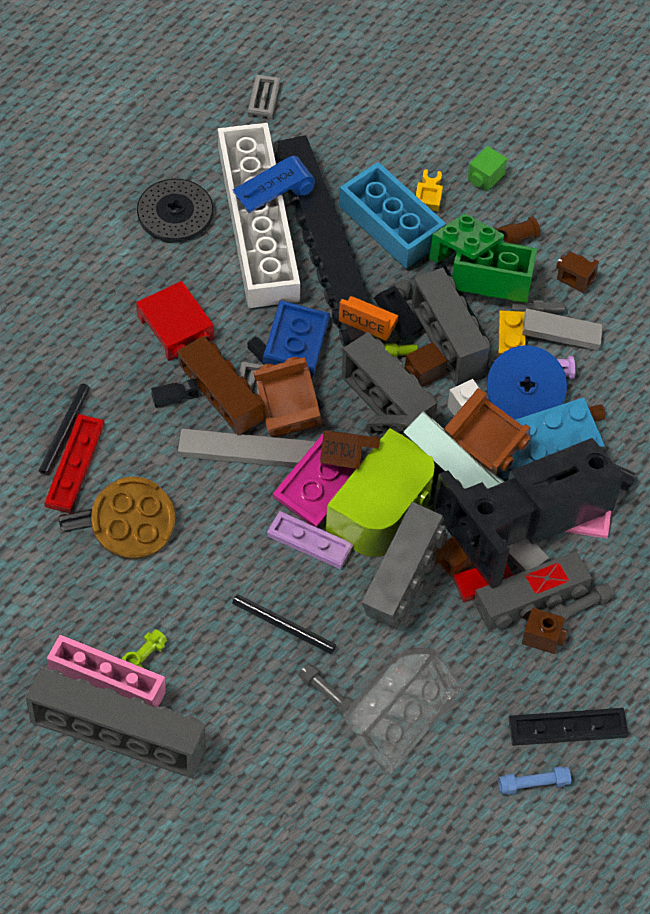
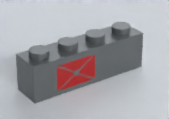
M575 551L503 579L501 585L494 588L487 585L477 589L474 604L488 630L496 627L502 629L519 618L528 619L532 608L542 610L548 607V609H553L554 606L562 604L565 600L570 598L579 599L585 596L590 589L592 577L579 554Z

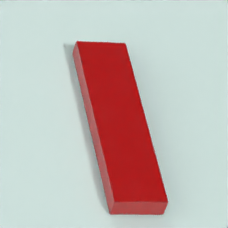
M78 414L44 502L45 508L72 513L103 431L104 420Z

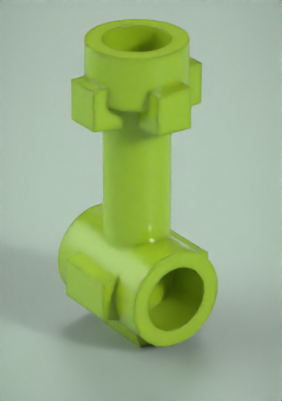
M155 629L152 633L148 632L144 636L146 643L137 652L126 653L122 660L142 667L141 663L153 651L158 650L161 652L165 648L167 639L159 630Z

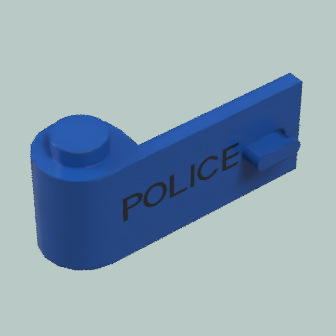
M290 156L234 188L233 193L247 212L251 213L290 189L295 195L310 193L314 187L315 179L297 156Z

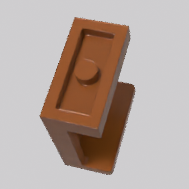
M291 357L285 360L284 363L277 365L265 364L259 367V370L253 371L260 397L265 404L263 408L266 417L265 421L271 437L275 438L323 425L305 357Z
M479 388L476 389L444 428V431L495 476L501 470L507 471L514 461L513 455L518 449L523 451L531 441V427L527 424L522 426L487 400V394Z

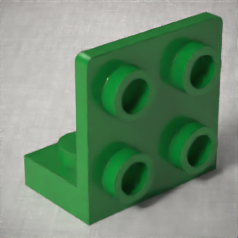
M464 213L433 233L429 259L439 263L457 251L474 260L503 241L504 234Z

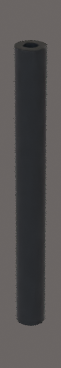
M80 384L38 470L39 473L49 474L90 390L88 385Z
M239 594L233 599V605L329 654H332L336 648L335 643Z

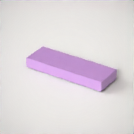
M279 511L267 531V537L338 569H342L353 550V545L346 540Z

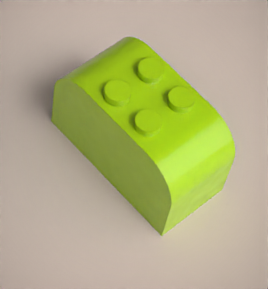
M389 428L380 439L379 449L373 448L360 464L359 469L354 471L328 503L326 532L351 543L353 550L362 555L370 557L385 555L411 502L429 509L427 505L431 498L434 476L432 456L426 454L415 442Z

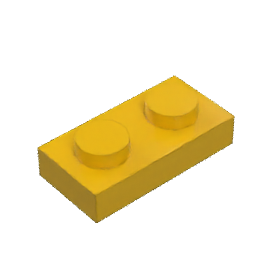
M499 311L498 357L513 347L525 345V335H522L524 312Z

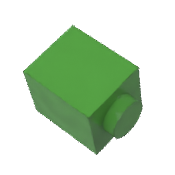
M487 146L469 164L468 180L474 186L481 187L488 192L505 175L508 158Z

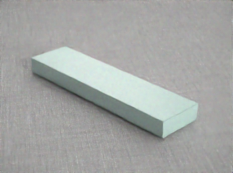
M424 411L404 430V433L426 454L432 456L433 460L445 471L449 470L453 477L461 482L464 489L481 482L484 483L487 489L500 484L495 477Z

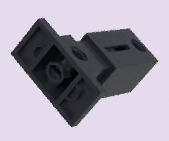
M590 438L510 471L508 481L488 489L481 482L463 490L461 482L455 479L449 470L442 472L438 476L432 510L443 515L444 524L452 537L454 536L489 586L494 588L502 583L510 545L524 539H528L533 545L605 515L608 511L612 512L624 475L621 469L607 456L605 450L593 438Z

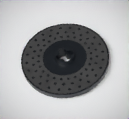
M167 179L151 185L142 193L137 204V217L142 228L151 236L167 242H182L199 236L208 228L213 218V203L208 192L200 185L185 179ZM174 207L179 208L176 210V212L171 211L174 210Z

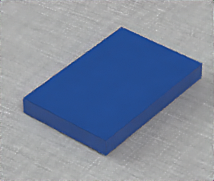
M280 300L262 362L277 365L284 363L285 360L291 357H305L310 375L314 376L330 313Z

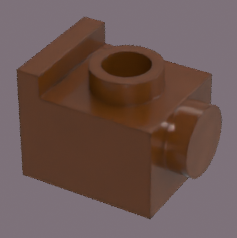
M569 251L566 256L562 255L557 262L556 268L559 269L557 280L584 293L596 277L599 261L594 259L593 262H590L585 257Z

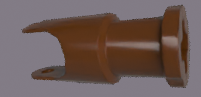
M530 216L527 221L518 224L510 223L495 228V230L504 234L503 241L505 243L519 245L525 239L531 237L536 239L541 236L539 224L534 216Z

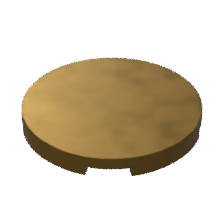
M142 477L120 478L104 488L96 497L91 514L92 529L98 542L111 554L124 559L145 558L161 550L169 541L175 524L174 506L168 495L157 483Z

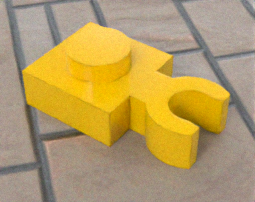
M425 169L423 171L422 183L418 182L416 197L432 211L439 212L443 186L440 185L442 173L438 171L437 177L430 178L428 177V170Z

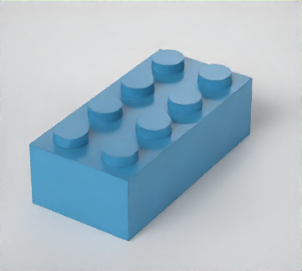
M379 162L340 187L339 207L406 269L430 253L433 233L446 225L440 217Z
M585 398L516 419L522 426L527 424L531 427V441L523 451L518 449L513 455L514 461L505 472L501 470L498 476L504 482L508 481L511 470L590 438H593L599 446L604 448L605 445Z

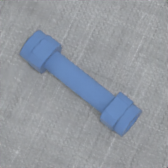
M562 766L553 767V771L521 777H515L512 773L498 777L500 793L507 795L516 794L517 789L549 784H555L557 788L571 784L569 767Z

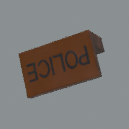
M324 430L320 463L359 469L362 447L379 449L380 437Z

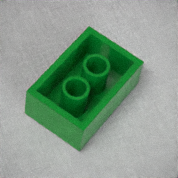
M500 242L474 260L457 252L452 272L456 290L464 293L482 294L486 297L509 299L513 302L527 303L538 248Z

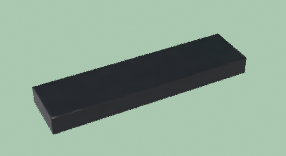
M624 708L511 715L508 719L512 746L627 738L628 736Z

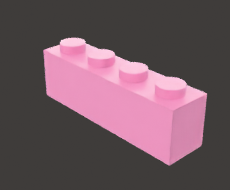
M59 635L47 657L49 670L60 671L64 676L74 680L84 679L91 683L92 686L101 689H113L119 695L127 698H140L146 704L157 708L166 694L164 676L62 635Z

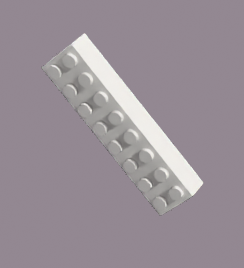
M268 123L218 128V150L248 308L279 305L280 300L289 303L300 302V280L283 196L280 195L248 213L233 193L234 188L276 165Z

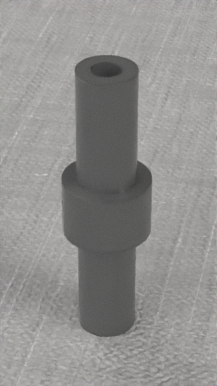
M533 300L527 303L512 302V311L525 312L527 308L546 313H564L565 304L564 302H544V300Z

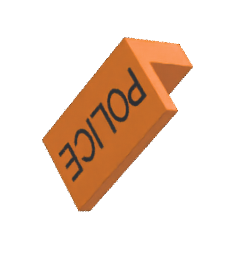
M350 296L348 301L344 299L340 301V322L366 333L369 332L371 335L387 341L398 322V315Z

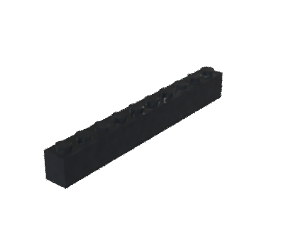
M307 135L277 141V152H274L276 164L290 156H297L315 179L314 187L310 193L295 195L290 189L288 190V198L290 204L296 206L295 217L298 225H303V240L305 244H310L309 254L311 262L318 266V281L320 284L325 285L324 296L326 303L332 304L333 322L335 325L339 324L340 326L339 337L343 346L349 345L366 334V332L339 321L340 301L342 299L348 301L350 296L370 304ZM372 335L375 339L381 340V338Z

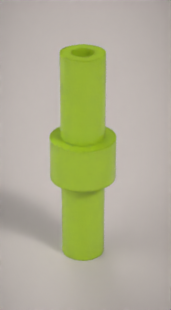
M385 343L384 346L385 350L392 357L406 356L418 349L417 345L397 346L396 343Z

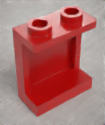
M183 281L136 302L138 319L142 324L147 323L164 347L165 356L168 361L178 358V350L202 336L209 343L214 339L213 323Z

